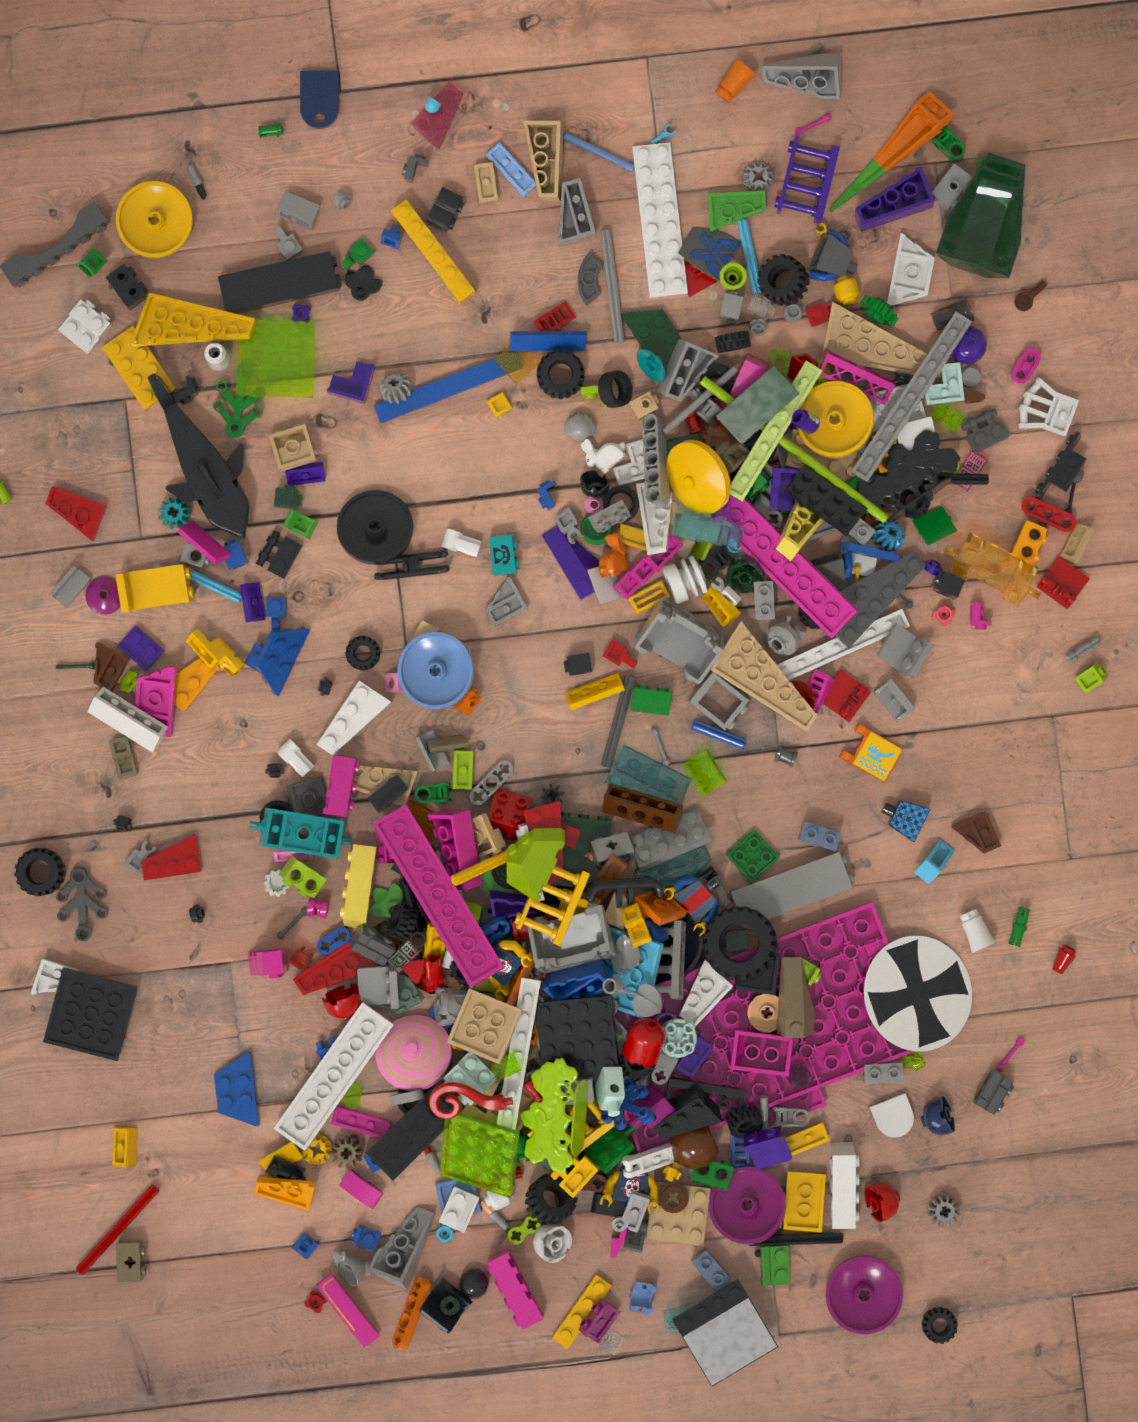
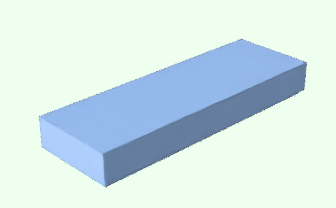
M500 142L485 154L523 198L536 187L535 180Z

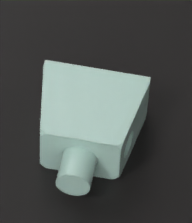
M603 1067L595 1084L599 1109L608 1110V1115L611 1117L620 1114L619 1108L625 1098L622 1067Z

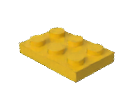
M787 1171L784 1230L822 1232L826 1174Z

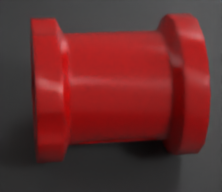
M697 411L691 413L684 420L689 427L690 435L705 429V426H702Z

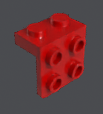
M497 789L488 812V819L493 830L499 828L503 837L518 841L516 830H519L518 825L525 823L522 811L530 809L532 799Z

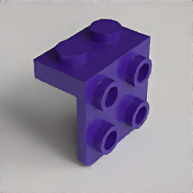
M781 1125L744 1135L743 1148L745 1153L750 1152L757 1169L780 1164L792 1159V1153Z

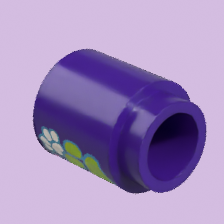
M804 409L796 410L792 415L794 426L808 434L814 433L819 428V418Z

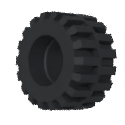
M780 254V257L773 255L772 260L768 258L765 260L767 263L761 265L762 271H758V276L760 277L757 279V283L760 285L759 289L766 298L780 306H783V304L790 306V302L796 304L798 298L802 299L804 297L802 295L803 292L807 293L808 291L806 285H809L810 281L807 279L809 277L808 272H806L807 269L790 255ZM785 271H791L790 283L782 289H776L777 277Z
M556 349L553 352H548L545 357L541 358L537 366L539 387L546 395H550L551 398H570L573 394L577 393L584 382L585 371L583 363L573 352H568L565 349ZM565 364L570 367L572 378L567 384L557 385L551 381L549 372L554 365Z
M34 848L24 852L22 857L18 858V863L15 864L16 872L14 877L17 878V885H20V889L26 891L29 895L45 896L54 893L55 890L60 888V884L63 883V877L66 874V871H64L65 865L61 861L62 858L56 852L47 848ZM39 860L46 862L50 868L49 879L41 884L34 882L30 877L31 865Z
M546 1173L534 1181L525 1194V1197H527L525 1205L529 1206L526 1208L527 1212L531 1211V1217L533 1219L536 1217L537 1222H544V1225L561 1223L573 1213L572 1211L576 1208L575 1203L578 1202L577 1197L572 1198L559 1185L563 1178L559 1176L554 1180L550 1176L551 1173L548 1175ZM545 1190L551 1191L557 1196L559 1201L558 1208L551 1207L546 1203L544 1199Z

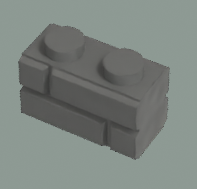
M361 924L350 939L351 950L382 966L386 964L396 949L395 941L392 937L388 936V934H380L376 928L370 925L367 927Z
M991 1069L973 1103L993 1115L996 1112L1000 1113L1005 1104L1002 1101L1006 1095L1010 1096L1014 1089L1012 1085L1014 1081Z

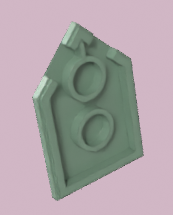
M397 973L399 1009H391L390 1004L373 1006L400 1014L423 1001L412 979Z

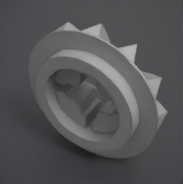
M753 162L746 167L743 174L744 184L751 191H766L770 188L774 179L770 166L763 162ZM764 171L762 175L763 181L757 180L753 183L755 178L753 172L759 174Z

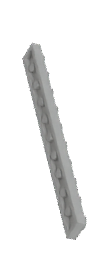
M958 312L954 313L852 469V474L866 483L869 482L972 324L971 320Z

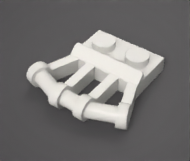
M1037 377L1031 388L1024 392V401L1019 406L1020 424H1018V429L1042 428L1066 437L1079 400L1054 391L1041 378ZM1040 388H1043L1053 399L1051 401L1037 396L1035 393ZM1031 401L1050 406L1048 412L1045 413L1029 407ZM1028 413L1044 418V423H1028Z

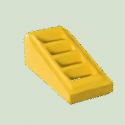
M712 586L701 597L723 627L733 623L741 614L733 604Z

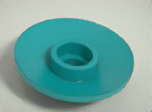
M640 349L637 352V361L640 368L653 381L662 382L666 377L661 358L647 349Z

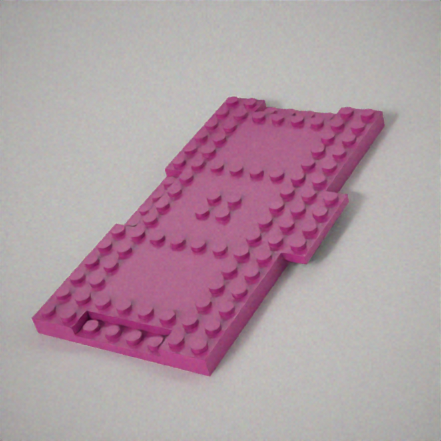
M873 902L866 903L777 938L778 949L776 955L780 956L775 996L779 998L781 957H801L821 969L819 973L822 974L816 984L808 985L815 1012L814 1034L804 1038H793L789 1076L730 1069L735 1030L761 1032L750 1023L747 1010L754 997L763 993L736 990V981L726 979L733 987L695 1027L696 1035L700 1036L714 1048L692 1078L685 1075L676 1066L672 1070L670 1077L745 1089L746 1096L743 1105L747 1104V1107L749 1104L755 1105L759 1112L760 1096L766 1095L768 1096L769 1127H772L773 1123H775L773 1107H802L807 1109L808 1112L824 1107L827 1104L820 1089L821 1087L863 1072L864 1065L883 1064L915 1052L900 1048L885 1039L873 1025L865 1006L864 983L868 968L881 949L889 944ZM758 946L728 958L735 962L748 961L756 954ZM700 968L693 970L684 977L683 1000H675L670 998L671 995L668 993H660L662 997L661 1012H669L676 1019H683L679 1014ZM663 981L656 985H669L671 981ZM769 1007L761 1011V1014H764V1018H768V1015L772 1016ZM619 1010L614 1015L628 1032L632 1024L636 1020L641 1019ZM655 1014V1015H653V1016H650V1017H647V1018H652V1019H653L657 1014ZM776 1029L775 1031H772V1032H762V1033L777 1034V1029ZM637 1064L632 1066L634 1068H639ZM661 1070L659 1073H655L657 1081L665 1079L664 1071ZM650 1075L649 1084L666 1099L668 1081L665 1084L659 1085L652 1080ZM632 1078V1079H633V1081H634V1083H635L636 1081H639L640 1078H637V1079ZM672 1087L670 1097L675 1098L683 1093L682 1089ZM712 1093L709 1095L716 1104L723 1100L719 1094ZM731 1096L726 1101L730 1107H738L740 1098ZM720 1109L722 1122L708 1126L709 1129L712 1130L727 1124V1114L732 1113V1111ZM624 1110L625 1119L629 1126L628 1121L635 1114ZM799 1112L796 1114V1117L803 1115L805 1113ZM645 1124L639 1126L632 1133L638 1153L671 1143V1137L662 1139L653 1128H649Z

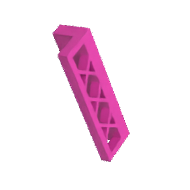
M827 349L824 350L822 354L823 361L819 369L824 370L827 362L835 365L836 372L828 374L822 371L820 376L831 381L845 382L841 379L840 374L848 371L852 373L853 379L846 383H855L856 387L859 388L858 381L868 380L870 387L860 390L868 398L881 404H886L895 387L892 379ZM880 387L887 389L883 399L875 395L874 389Z

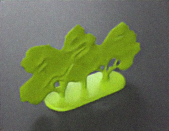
M557 1058L554 1063L546 1062L540 1069L531 1074L534 1088L542 1095L543 1101L541 1103L535 1101L530 1105L529 1110L519 1114L525 1127H529L534 1131L530 1139L526 1140L525 1156L533 1164L542 1162L546 1158L552 1171L565 1173L566 1168L573 1164V1158L568 1152L567 1146L571 1143V1152L574 1156H578L583 1148L588 1100L587 1081L581 1080L576 1086L574 1093L571 1084L576 1081L578 1073L574 1067L567 1066L563 1058ZM562 1085L568 1089L567 1093H570V1095H566L562 1092ZM570 1100H574L573 1116H568L565 1112V1105ZM570 1121H572L571 1136L566 1133V1128ZM566 1140L565 1144H561L560 1141Z

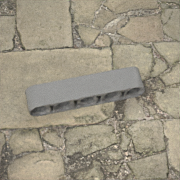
M647 414L642 420L645 494L648 502L663 508L670 501L669 478L666 470L667 439L666 434L662 431L666 425L657 416Z

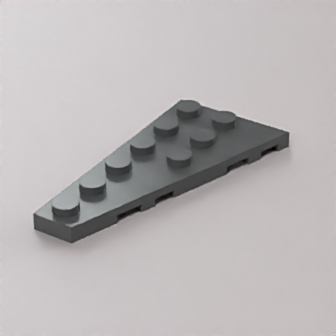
M911 552L900 558L897 562H892L841 590L840 592L859 611L835 637L849 649L926 566L925 563L915 553Z

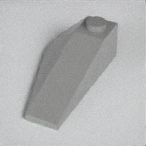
M818 54L762 64L763 83L784 89L792 88L798 90V93L804 94L806 92L815 95L819 99L841 98V54Z
M417 1207L402 1223L398 1231L389 1237L388 1242L377 1250L368 1270L394 1285L408 1289L416 1272L435 1213Z

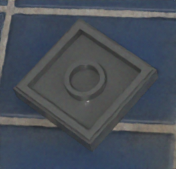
M321 776L285 786L292 812L318 817L327 815L323 814L327 797Z

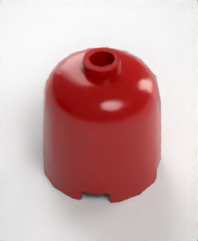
M652 1018L636 1020L632 1024L623 1044L622 1054L625 1059L635 1065V1062L642 1064L644 1068L654 1066L658 1062L666 1039V1032L662 1024Z

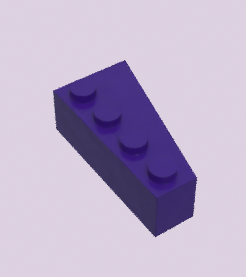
M922 166L910 175L903 177L896 184L886 188L885 191L855 208V218L861 232L933 208L934 198Z

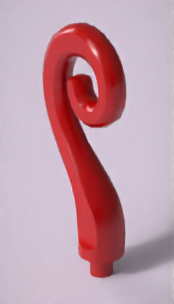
M448 1082L437 1086L431 1092L428 1101L433 1114L442 1119H452L461 1111V1102L459 1098L453 1095L445 1097V1101L453 1105L452 1110L446 1111L440 1107L439 1099L446 1093L462 1094L479 1106L493 1111L506 1110L508 1105H513L512 1097L505 1098L504 1094L485 1095L472 1087L457 1082Z

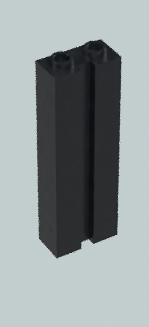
M330 251L218 276L225 311L240 314L337 292L342 283L340 275L335 274L334 267H338L335 255L332 256Z

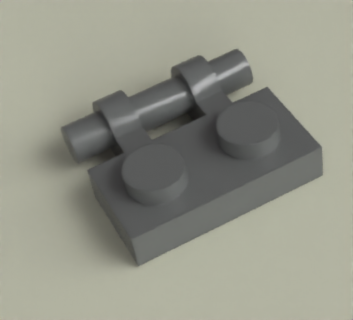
M996 409L985 410L981 412V415L966 419V422L961 424L963 431L967 429L971 431V434L967 435L966 439L974 454L1009 438V434L1002 421L999 420L994 423L992 420L993 417L998 415ZM985 422L986 427L979 430L977 425Z

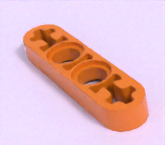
M418 1276L413 1282L393 1337L394 1348L406 1350L411 1342L421 1315L419 1309L426 1300L431 1283L428 1278Z

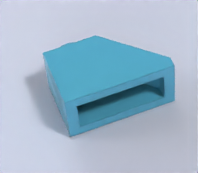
M939 839L920 862L914 873L927 884H930L943 870L955 850Z

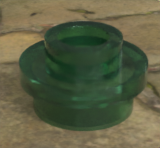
M447 1296L441 1301L440 1308L445 1315L452 1316L459 1311L460 1303L457 1298ZM449 1302H452L454 1304V1307L451 1310L447 1309V1304Z

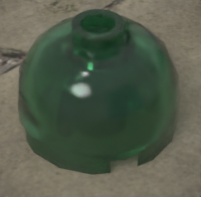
M740 555L734 558L728 565L726 573L727 584L733 590H742L741 593H753L754 582L764 581L765 572L759 561L754 557Z

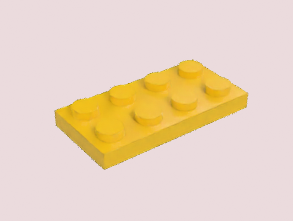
M132 326L102 346V348L146 411L158 403L147 378L153 373L157 376L159 375L171 393L177 389L148 346L132 347L130 345L135 331V327Z

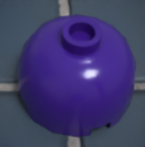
M970 326L951 354L952 358L960 362V364H974L979 361L987 348L985 335L978 328Z

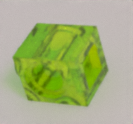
M772 349L769 368L776 360H781L784 363V368L779 370L787 377L791 351Z

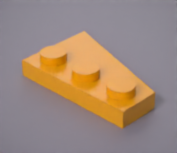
M199 658L176 674L175 706L186 712L220 667L217 665L210 669Z
M258 1176L253 1194L309 1211L316 1182Z

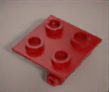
M1059 556L1037 585V588L1068 609L1090 578Z
M840 669L834 677L835 681L823 704L847 722H850L871 691Z

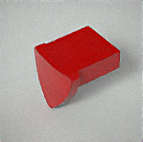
M422 960L411 961L401 967L417 985L422 981L424 973V961Z

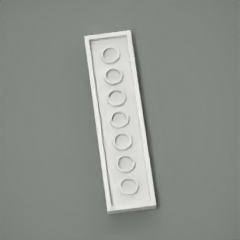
M670 142L633 146L632 151L649 297L652 299L687 295L684 258L678 254L682 247Z
M362 1002L274 1129L305 1151L389 1033L394 1023Z

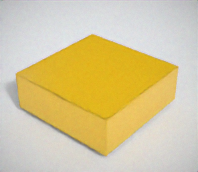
M503 392L486 401L496 418L512 409Z

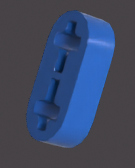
M502 916L496 917L480 927L490 944L496 939L505 936L510 930L507 919ZM501 924L503 928L500 929L497 925Z
M345 927L334 930L318 941V951L323 955L334 952L350 941V931ZM340 930L342 933H347V935L345 936V941H343L342 939L338 940L337 942L335 941L334 938L339 936L338 932ZM331 940L333 941L334 944L329 946V951H327L326 949H321V947L323 946V941H325L326 943L330 942Z

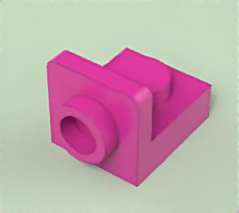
M971 602L970 626H975L976 630L987 629V626L992 625V621H980V618H983L984 608L980 606V602Z

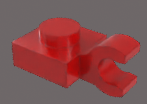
M822 302L805 309L811 327L829 321L828 315H830L831 305L825 307Z
M614 640L611 641L603 654L604 658L620 666L621 662H624L634 669L637 664L636 660L626 655L629 649Z

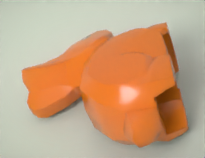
M617 532L612 535L608 534L605 537L607 544L610 546V552L603 554L599 560V572L602 577L610 575L615 577L620 572L628 570L625 558L628 550L621 543Z

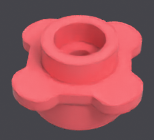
M941 603L938 610L933 612L932 617L938 619L943 626L949 624L951 617L955 616V611L947 607L945 603Z

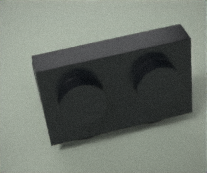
M442 1278L429 1293L419 1311L425 1318L437 1325L440 1330L449 1334L473 1301L446 1279Z

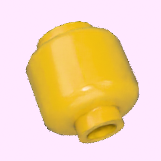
M848 276L838 278L837 283L833 286L837 302L844 306L856 303L858 301L857 298L861 295L856 279L848 278Z

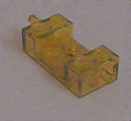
M970 532L959 550L948 545L944 552L955 557L949 571L950 573L966 581L970 575L1002 591L1001 599L1017 607L1027 594L1036 599L1041 594L1040 591L1031 587L1032 581L1036 576L1037 566ZM991 563H997L1000 566V569L993 570L990 568L989 565Z

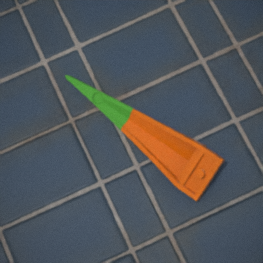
M930 91L914 104L895 132L862 173L830 207V211L836 210L942 132L941 129L955 118L954 113Z

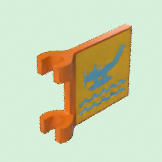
M857 724L854 731L863 735V739L854 755L842 750L839 757L885 783L903 749L863 725Z

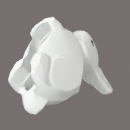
M585 439L580 445L586 453L585 460L587 466L591 468L596 465L604 475L626 456L624 453L626 444L624 442L606 443L599 449H595L591 440Z

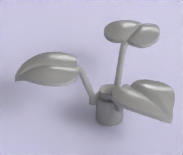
M622 934L615 943L617 956L611 957L613 966L616 969H622V971L613 975V978L606 979L603 982L604 991L596 996L611 995L614 1015L619 1009V1004L615 1000L616 994L621 992L636 996L633 999L632 1006L635 1013L639 1016L650 1017L658 1014L662 1010V997L654 986L642 984L637 993L624 989L623 981L618 979L627 971V968H635L641 958L639 947L634 948L630 938Z

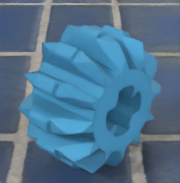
M887 520L884 524L880 522L874 528L876 531L872 536L876 539L874 544H879L880 549L885 548L887 552L891 550L893 552L896 551L905 542L906 534L902 532L904 527H899V522L888 523Z

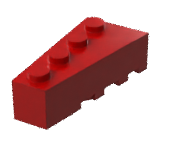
M560 801L522 811L529 832L534 828H561ZM561 849L555 856L557 859L555 866L563 869ZM552 873L547 884L550 885L563 881V878Z

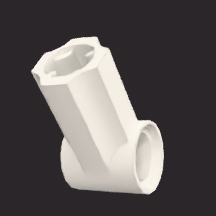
M447 528L441 547L477 557L482 541L464 536L458 531Z
M289 738L276 752L299 775L304 777L312 770L314 765L301 752L302 750Z

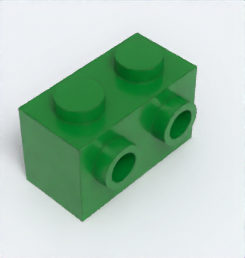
M638 685L637 688H633L630 711L669 716L672 692H668V688L657 687V690H649V686Z

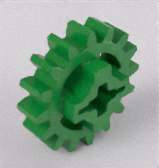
M865 295L860 301L861 307L866 309V316L879 325L887 324L889 327H893L899 319L897 314L893 313L894 308L880 297L874 298Z

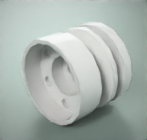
M693 555L688 557L690 566H687L684 559L681 560L682 569L678 570L674 563L662 567L676 604L689 600L687 592L689 590L697 597L696 587L700 588L702 594L707 593L705 576Z

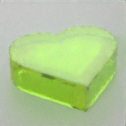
M357 1084L351 1085L343 1096L342 1101L348 1109L355 1110L359 1107L362 1088Z

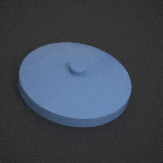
M429 632L414 638L402 651L397 668L398 680L406 696L417 705L428 709H443L458 703L468 693L474 679V662L468 648L458 638L447 633Z

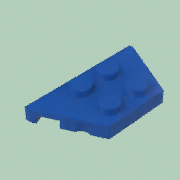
M301 627V629L295 630L290 628L283 631L273 630L270 632L255 667L262 674L265 683L269 684L272 694L280 695L310 629Z
M247 1052L214 1074L218 1113L253 1126H259L251 1052Z

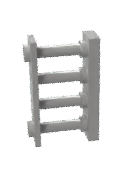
M674 921V925L671 927H662L667 935L673 937V945L663 946L662 954H670L672 956V964L670 966H659L657 973L670 974L671 983L669 985H654L659 993H668L672 999L683 1000L686 922Z

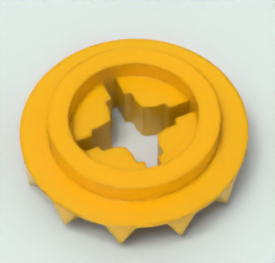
M317 1134L305 1151L301 1149L304 1160L313 1165H321L330 1158L332 1145L327 1137ZM320 1142L319 1149L325 1153H317L313 1157L314 1151L309 1146L315 1147Z

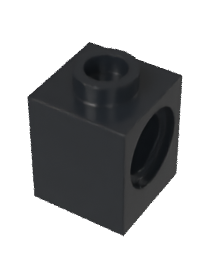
M589 653L566 656L567 661H563L565 673L569 672L570 676L592 673Z

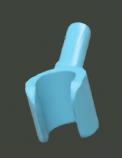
M667 124L663 132L650 141L651 144H655L665 137H672L675 131L672 133L667 132V129L672 124Z

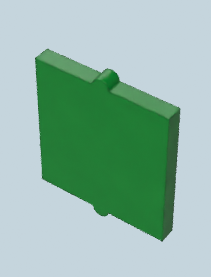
M942 506L912 520L918 530V535L923 538L927 546L957 532L956 527L951 521V516L947 515Z

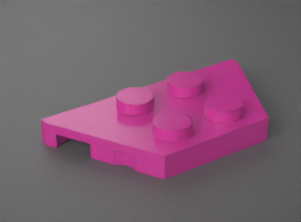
M177 665L141 675L137 678L135 707L168 726L165 733L167 737L173 735Z

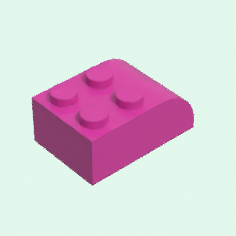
M735 1030L730 1069L789 1076L793 1038H784L778 1034Z

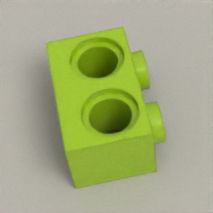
M293 855L279 873L283 878V883L289 887L296 886L299 888L297 892L304 897L309 895L314 898L327 880L322 874ZM297 869V875L291 877V872ZM312 879V885L306 887V882Z

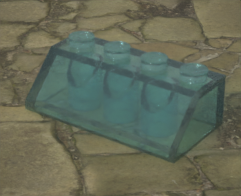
M623 745L605 784L610 785L611 783L681 804L692 779Z

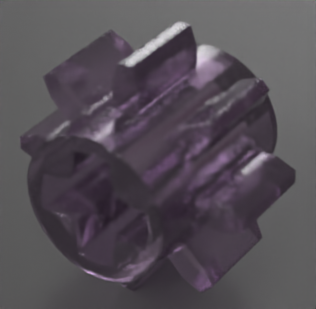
M795 1064L790 1067V1075L786 1076L793 1088H803L809 1084V1077L812 1074L805 1065Z

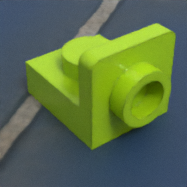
M598 385L580 387L581 397L585 396V399H595L599 395Z
M1096 662L1074 679L1086 694L1103 683L1108 677L1105 668Z
M801 958L807 984L810 986L812 983L816 984L822 975L819 973L821 969Z

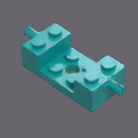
M265 808L264 818L261 822L251 820L249 824L257 825H249V829L260 830L259 846L338 859L340 845L350 846L351 842L344 840L352 841L351 837L342 836L344 821ZM301 828H305L308 831V836L305 839H301L298 836Z

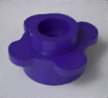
M293 305L292 321L294 323H309L311 320L309 317L311 307L309 305Z
M932 559L925 561L926 566L924 570L936 576L939 572H942L943 568L940 567L941 564Z

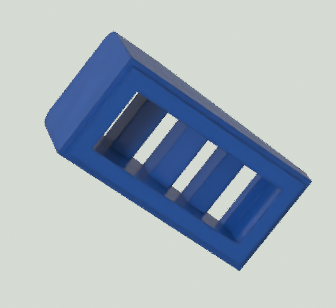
M730 1133L732 1167H750V1152H735V1150L744 1149L743 1144H735L737 1141H744V1136L743 1138H739V1136L735 1138ZM735 1157H746V1160H735Z

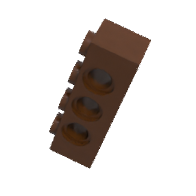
M610 783L604 795L602 812L676 833L681 822L683 805Z

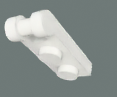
M667 1143L633 1156H624V1177L632 1178L674 1163L672 1145Z

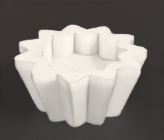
M280 869L276 872L271 870L265 876V891H268L271 896L276 895L280 897L281 893L286 894V889L289 888L288 885L282 882L283 878L279 875Z

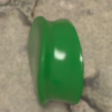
M589 514L581 523V532L584 534L583 538L591 545H601L606 542L605 537L611 534L612 528L610 527L607 531L597 533L588 519L593 514Z

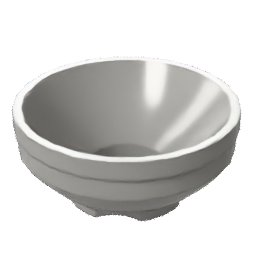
M778 622L773 624L767 631L769 647L775 653L788 656L799 648V636L788 624ZM774 640L779 641L782 645V648H778L775 645Z

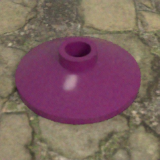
M107 576L98 577L88 585L85 594L86 602L94 612L107 615L114 613L120 608L117 581ZM105 591L107 597L102 599L100 594Z

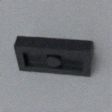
M397 774L367 799L376 811L381 813L406 793L409 788Z

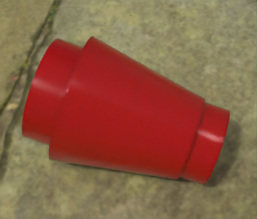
M1063 944L1058 949L1052 969L1059 974H1063L1076 958L1075 954L1077 951Z

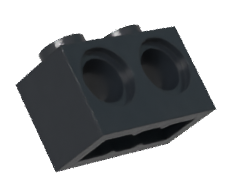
M943 571L935 576L932 582V586H934L933 591L955 600L958 598L965 580Z

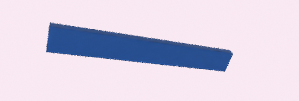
M512 351L411 391V396L406 397V401L401 400L399 404L396 401L392 404L384 401L374 405L382 424L521 370L523 366L517 351Z

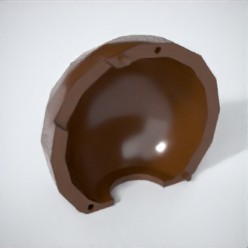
M708 1126L671 1137L670 1144L672 1145L673 1156L679 1164L686 1168H705L714 1162L719 1153V1149Z

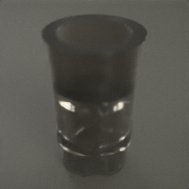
M966 296L931 313L937 331L945 329L955 312H958L972 322L975 321Z

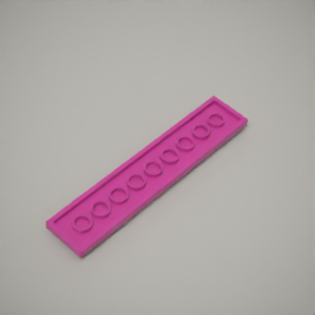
M730 495L723 508L715 513L708 514L831 639L859 611L800 551L790 561L776 550L782 533L746 497L741 502Z
M405 804L374 822V828L469 987L472 988L503 970L504 966L456 886L452 884L450 876L407 805Z

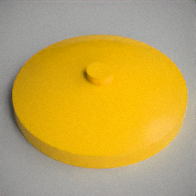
M148 181L134 186L122 197L117 207L116 228L120 238L131 251L146 258H163L172 255L186 243L192 231L193 215L189 202L177 188L165 182Z
M842 381L822 383L811 389L800 407V410L804 409L817 416L820 420L819 428L814 433L808 434L799 428L798 432L805 445L821 456L841 458L851 455L864 446L872 433L874 413L871 403L859 388L850 383Z
M686 440L673 447L667 457L666 470L669 484L680 502L693 512L703 515L715 513L723 508L729 499L731 486L728 471L719 455L708 445L697 440Z

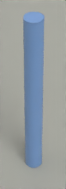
M567 132L565 133L564 140L631 172L633 171L634 164Z

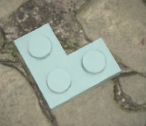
M960 362L945 364L941 370L942 384L931 385L925 394L926 406L965 400Z

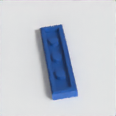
M510 331L509 350L555 351L556 349H565L567 351H585L587 333L586 331Z

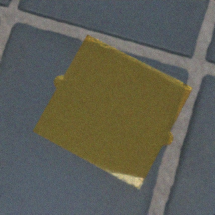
M509 346L504 347L503 352L494 359L516 385L523 378L529 376L530 372L539 364L529 351H510Z

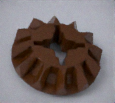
M669 1182L660 1189L658 1201L665 1211L678 1213L687 1206L689 1194L682 1184ZM668 1191L673 1194L680 1192L677 1196L679 1204L673 1200L671 1202L668 1200L670 1198Z

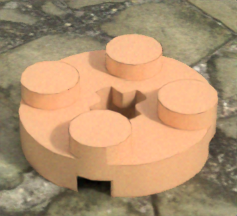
M761 994L755 996L750 1002L747 1016L750 1023L758 1031L772 1032L777 1029L779 1002L777 996ZM766 1007H769V1011L772 1012V1016L768 1015V1018H764V1014H761V1011L765 1010Z

